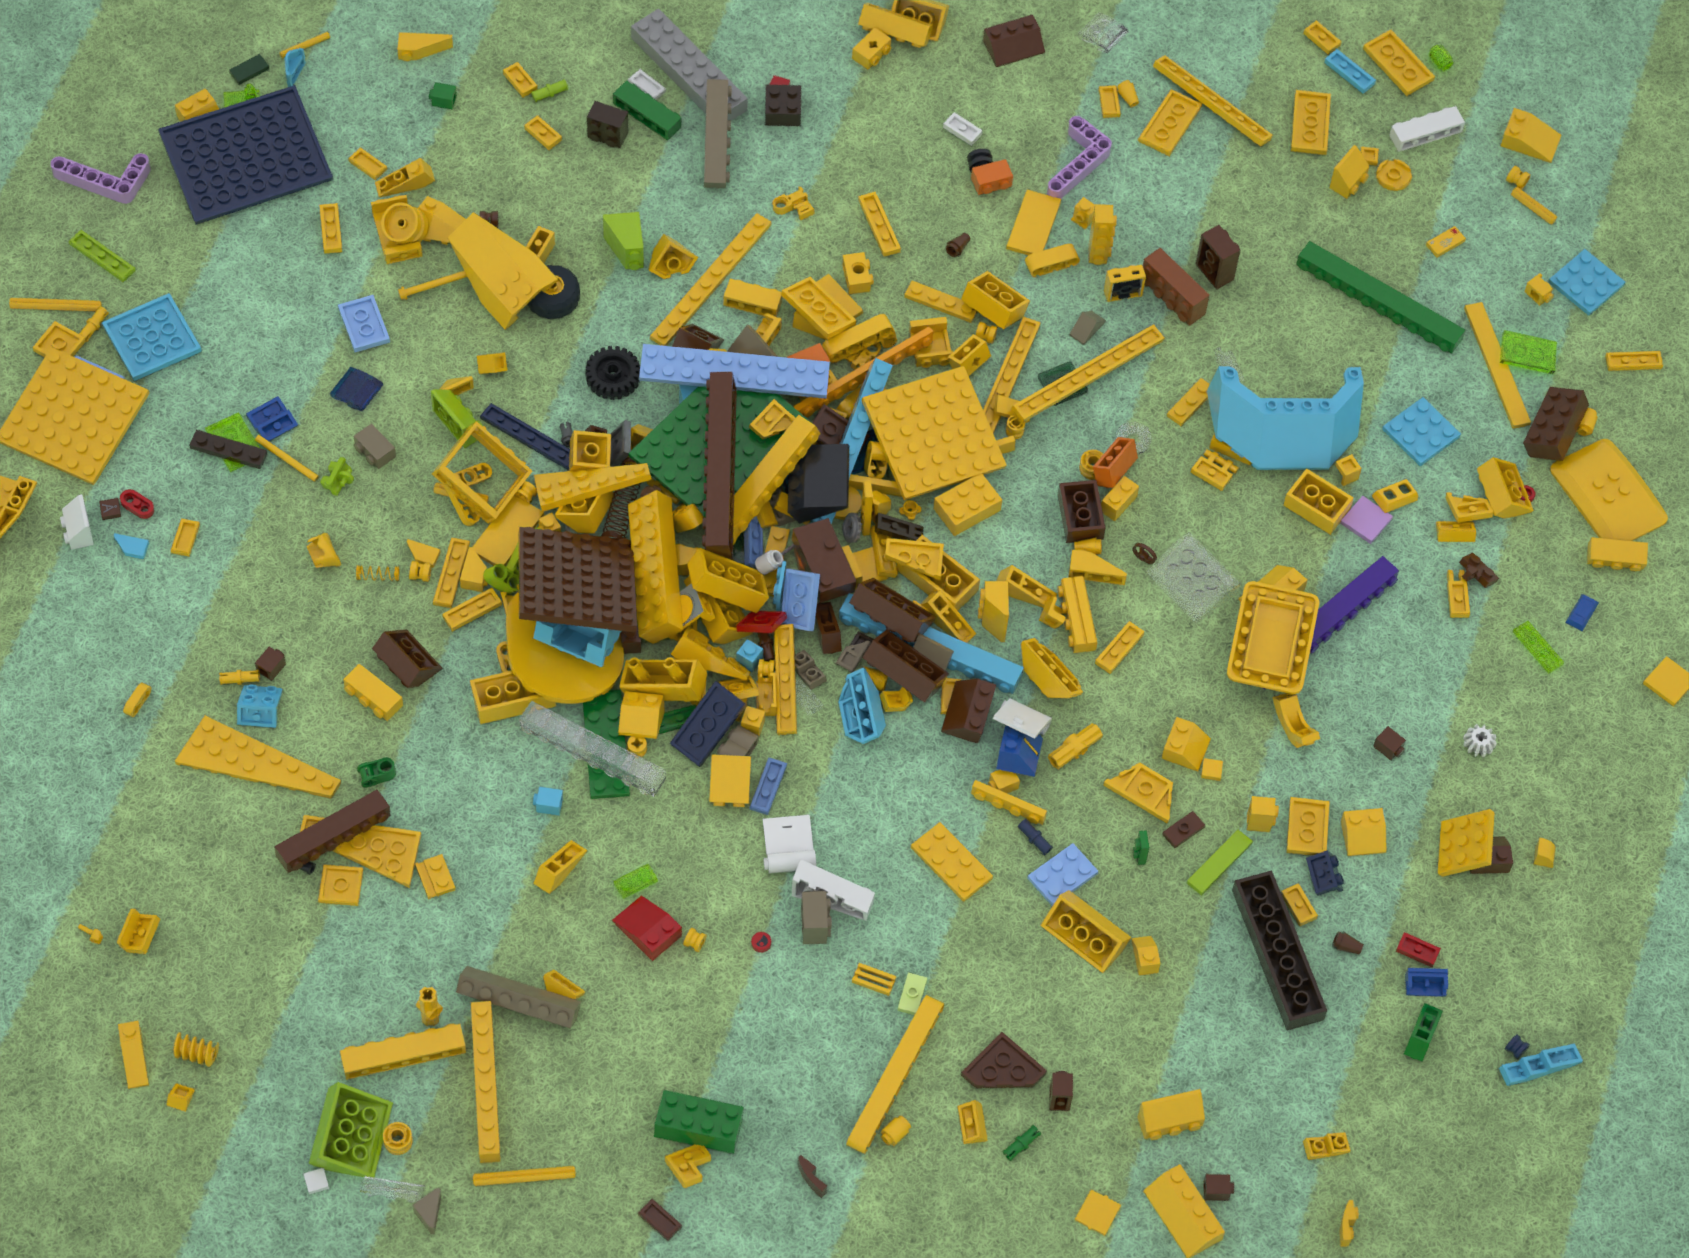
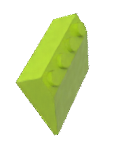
M340 1082L330 1086L325 1098L309 1164L324 1168L327 1171L374 1179L383 1145V1132L388 1125L393 1102Z

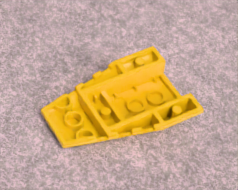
M474 212L447 237L480 302L505 330L519 318L516 314L540 291L546 292L559 280L533 251Z

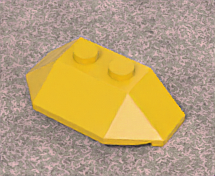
M1035 638L1022 641L1021 651L1024 672L1040 688L1044 695L1048 698H1072L1083 693L1079 680L1050 649L1040 644Z

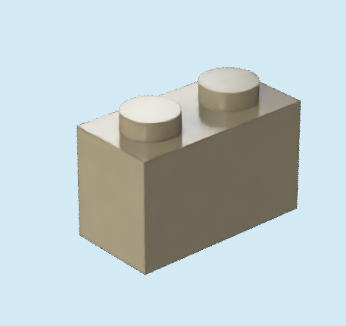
M372 423L354 435L356 451L360 454L363 453L371 466L375 465L380 469L396 457L395 447Z

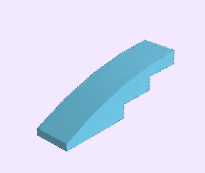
M1570 1044L1542 1050L1537 1055L1522 1057L1517 1062L1503 1064L1499 1070L1506 1085L1510 1086L1582 1063L1583 1060L1576 1045Z

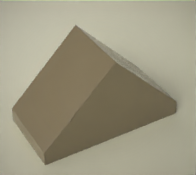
M1093 311L1082 312L1069 335L1085 345L1106 320Z
M436 1188L413 1204L414 1213L430 1234H435L442 1197L440 1188Z

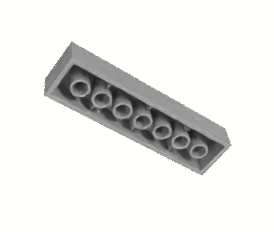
M659 8L631 26V39L705 114L707 79L728 80V86H732V97H728V103H731V114H728L727 120L732 121L748 110V98Z

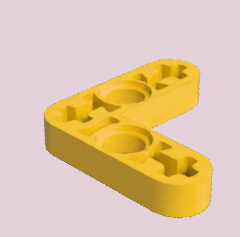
M479 463L454 474L471 487L491 477L492 469L487 463ZM480 470L485 472V474L482 473L477 476V473ZM465 473H466V474H469V475L471 476V478H472V481H471V482H468V481L465 479V477H464V474H465ZM444 486L462 523L466 526H473L477 523L480 516L471 508L464 510L468 506L461 504L458 501V497Z

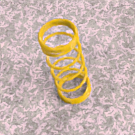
M357 565L356 579H361L362 572L364 580H367L364 577L362 565ZM369 566L368 574L371 571L372 579L375 581L376 578H373L372 568ZM378 566L376 576H377L378 571H379V572H380L381 580L384 581L385 578L382 579L380 566ZM387 566L385 575L387 574L388 569L389 578L391 581H393L394 577L393 579H391L389 567ZM395 566V581H399V566Z

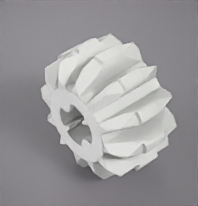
M1477 724L1474 728H1468L1467 733L1463 737L1464 747L1468 748V753L1475 752V757L1479 753L1482 757L1486 756V753L1490 755L1497 744L1495 741L1496 734H1492V728L1485 729V724L1482 728Z

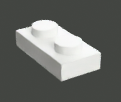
M953 113L943 123L944 129L971 146L982 135L983 130L956 113Z

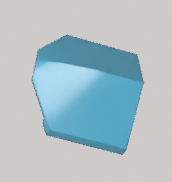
M302 48L290 50L285 55L284 65L288 87L294 85L306 63L304 49Z

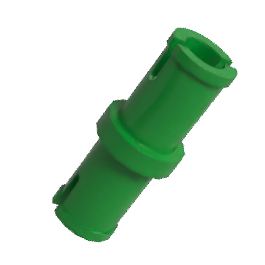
M1032 1125L1021 1136L1018 1135L1015 1141L1003 1150L1002 1153L1007 1155L1006 1158L1009 1161H1012L1021 1151H1026L1029 1148L1028 1145L1039 1137L1041 1132H1037L1038 1128Z

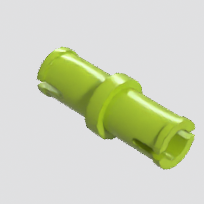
M562 79L551 85L548 83L545 87L532 91L531 94L536 103L568 90V85L565 79Z

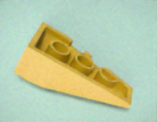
M429 196L418 207L428 220V230L423 239L424 241L431 242V240L442 241V244L448 245L450 242L447 237L466 220L444 203Z
M690 625L671 653L675 660H699L705 670L745 681L751 673L734 658H727L723 649L719 646L713 647L709 644L710 639Z

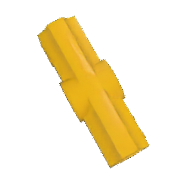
M1091 723L1078 734L1073 733L1068 736L1060 747L1048 755L1050 764L1059 770L1072 759L1080 758V754L1084 755L1091 745L1102 738L1103 734L1096 724Z
M423 987L419 991L420 996L416 1007L421 1011L422 1022L426 1026H435L439 1023V1016L443 1007L438 1003L436 990L433 987Z

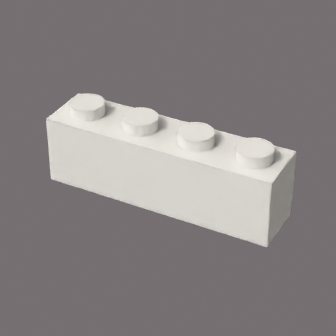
M1454 106L1444 108L1435 113H1428L1419 118L1415 117L1406 122H1398L1391 127L1389 136L1398 152L1461 133L1465 121L1457 107Z

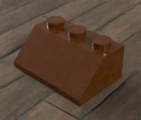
M1033 14L984 29L983 42L996 68L1045 53L1040 27Z
M407 629L384 631L372 648L377 657L389 667V670L407 688L419 687L443 669Z
M981 679L956 681L941 732L978 743L984 730L996 684Z

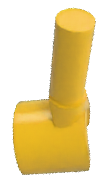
M79 924L78 928L91 935L89 939L91 942L101 943L103 935L100 930H92Z

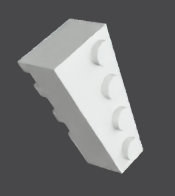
M801 859L792 879L793 897L802 899V892L826 891V898H830L832 910L867 921L875 899V892H872L870 889L861 887Z

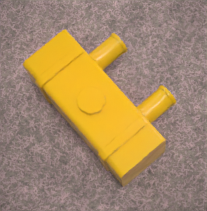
M633 657L625 662L620 689L624 694L625 691L663 695L664 701H701L707 672L699 660H675L672 657L665 660H643Z

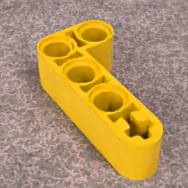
M879 314L827 339L822 344V347L830 362L835 363L877 342H880L883 348H890L896 344L897 337L886 314Z

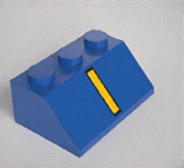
M1005 725L996 769L1035 777L1043 738L1038 734L1034 739Z

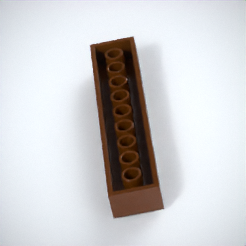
M733 371L710 372V379L706 381L709 396H706L708 413H706L705 419L708 431H705V441L708 448H705L707 465H704V475L707 483H704L706 500H703V510L706 513V517L703 518L705 535L702 536V544L705 550L733 560L737 387Z

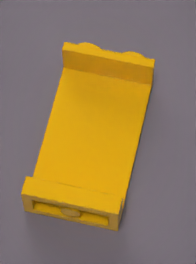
M398 195L393 198L379 199L371 202L372 214L386 264L422 257L420 241L400 245L388 239L381 227L382 216L386 209L394 203L402 202L408 204L407 195Z

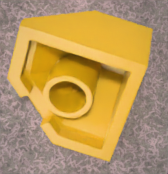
M663 234L653 250L648 270L663 279L671 278V274L678 272L682 275L689 273L698 256L676 240Z

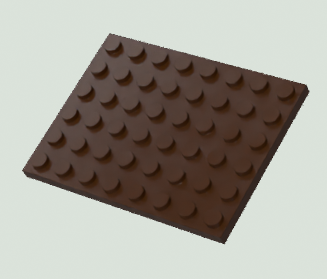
M519 527V619L636 633L634 553L631 549V540L576 534L568 531L559 532L550 529L542 530L532 527Z

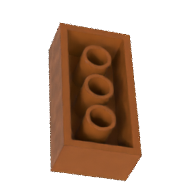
M1159 248L1144 258L1145 286H1149L1153 290L1154 295L1166 303L1168 309L1177 313L1182 322H1186L1190 326L1206 315L1210 295L1166 252Z

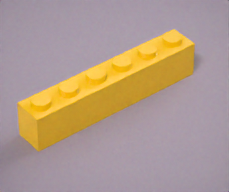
M453 1023L447 1024L443 1028H429L420 1033L411 1032L402 1037H388L384 1041H370L362 1046H348L344 1050H340L346 1080L466 1053L461 1025Z

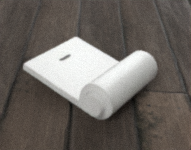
M1011 698L1008 701L1004 700L1001 708L993 717L994 720L1034 739L1038 734L1045 735L1052 721L1051 717Z
M810 815L763 819L767 858H763L764 870H768L769 874L796 871L800 859L816 866Z

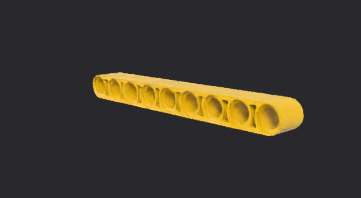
M928 995L924 997L847 1140V1146L866 1154V1148L870 1147L877 1134L875 1131L879 1130L886 1117L885 1113H888L895 1100L893 1099L894 1096H897L904 1083L902 1082L903 1079L907 1078L913 1066L912 1062L915 1063L922 1050L921 1046H924L931 1033L929 1031L933 1029L939 1018L938 1014L942 1012L945 1003Z

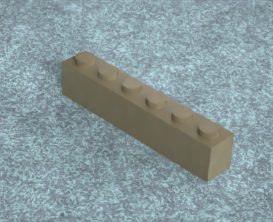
M707 79L704 188H726V183L730 182V172H726V165L730 166V155H727V148H730L731 137H727V131H731V120L727 119L728 114H731V103H728V97H732V86H728V80Z
M466 966L460 974L456 993L481 1001H491V1004L567 1028H571L577 1020L581 1001L470 966Z

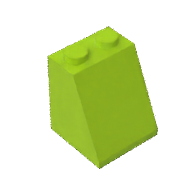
M639 212L604 214V239L624 268L631 270L644 268V248Z

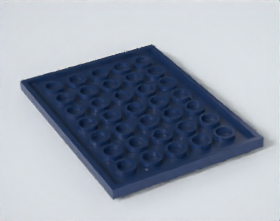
M295 85L158 129L195 225L333 180L332 173Z

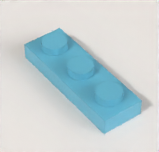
M1338 49L1325 58L1324 63L1361 93L1364 94L1375 85L1376 80Z

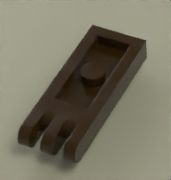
M878 513L875 516L874 532L896 539L916 541L923 535V526L882 513Z

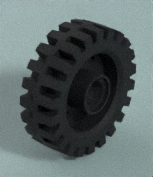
M608 346V350L603 347L600 349V352L596 350L586 363L585 375L587 385L593 393L596 392L597 396L600 397L602 395L603 399L610 397V400H614V397H617L619 400L622 399L623 395L625 397L629 396V392L632 394L640 383V364L637 357L633 356L631 351L627 353L626 348L620 350V346H615V349H612V346Z

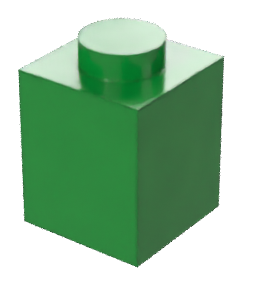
M435 82L434 88H431L429 91V99H431L432 106L453 110L457 97L456 86Z

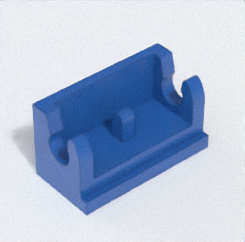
M1408 968L1405 974L1406 995L1446 997L1448 969Z

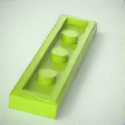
M80 230L68 241L72 247L122 282L136 271L135 267L83 230Z
M1237 829L1187 880V884L1202 896L1252 845L1253 841Z

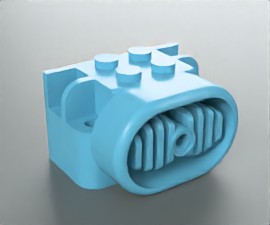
M536 621L533 639L574 655L576 658L603 667L605 657L612 653L614 643L618 640L621 631Z

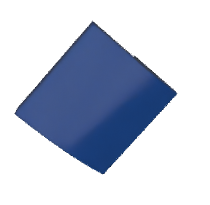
M279 396L246 413L247 419L257 433L268 441L298 426L289 409H286Z

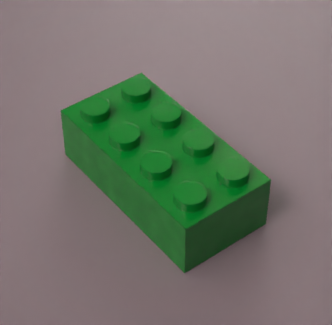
M664 1090L654 1124V1137L689 1145H701L708 1149L734 1154L743 1120L744 1107Z

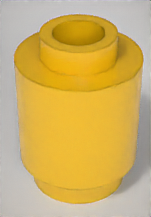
M1588 408L1577 430L1579 435L1587 436L1593 433L1598 419L1597 412L1594 409Z
M903 1116L895 1117L881 1130V1139L887 1145L895 1146L909 1133L910 1123Z

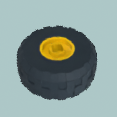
M547 265L559 280L546 292L540 291L527 305L533 313L542 318H563L571 314L578 306L580 300L578 279L569 269L559 265Z

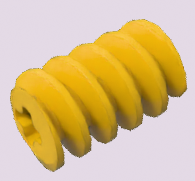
M178 1032L173 1047L175 1058L182 1056V1059L186 1061L190 1058V1062L194 1063L197 1061L200 1065L205 1062V1065L210 1067L217 1057L219 1043L217 1042L216 1046L212 1047V1041L210 1040L205 1045V1039L203 1038L197 1043L196 1036L189 1041L188 1034H186L184 1039H181V1032Z

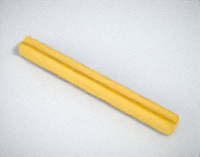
M10 298L9 306L13 309L97 311L99 306L102 307L101 301L39 298Z
M575 1166L477 1173L473 1174L474 1186L568 1179L575 1178L576 1172Z

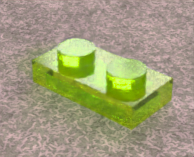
M647 863L614 880L613 884L624 899L658 882V878Z

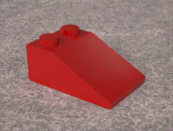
M642 895L612 919V922L652 961L682 937V927L667 912Z

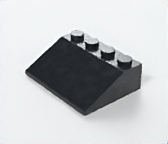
M848 444L811 445L806 455L798 461L794 470L789 473L788 513L799 524L848 508L850 448Z

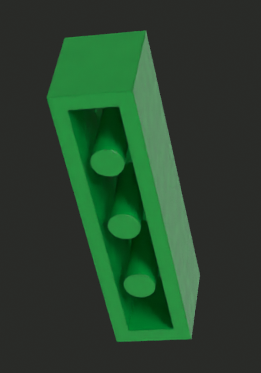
M626 80L613 93L614 105L628 111L629 115L667 141L681 128V117L678 113L671 111L663 103L653 99L650 94L640 90L637 85L631 84Z

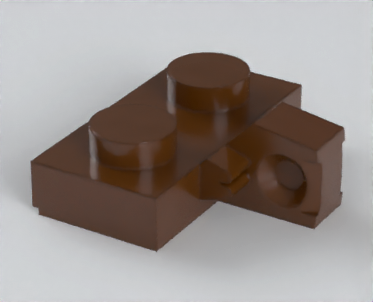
M1474 553L1462 557L1459 562L1466 569V572L1462 575L1466 581L1475 578L1482 586L1487 588L1499 579L1494 571L1488 568Z

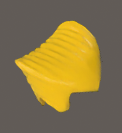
M322 533L307 541V543L312 542L307 545V549L316 568L338 567L342 565L328 533Z

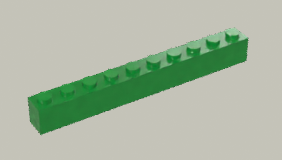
M1309 241L1298 255L1296 265L1301 270L1308 271L1318 280H1323L1329 283L1332 288L1343 291L1348 297L1357 299L1362 305L1371 307L1379 315H1385L1392 319L1395 324L1406 327L1411 333L1420 335L1425 341L1434 343L1442 351H1448L1452 354L1463 340L1466 329L1315 243Z

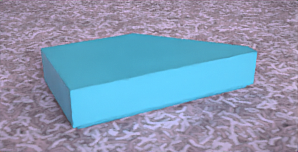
M114 533V539L125 556L144 559L149 540Z

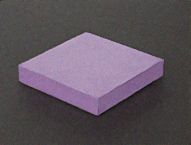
M1362 496L1343 517L1340 524L1371 544L1390 523L1393 516L1388 512H1383L1379 506Z

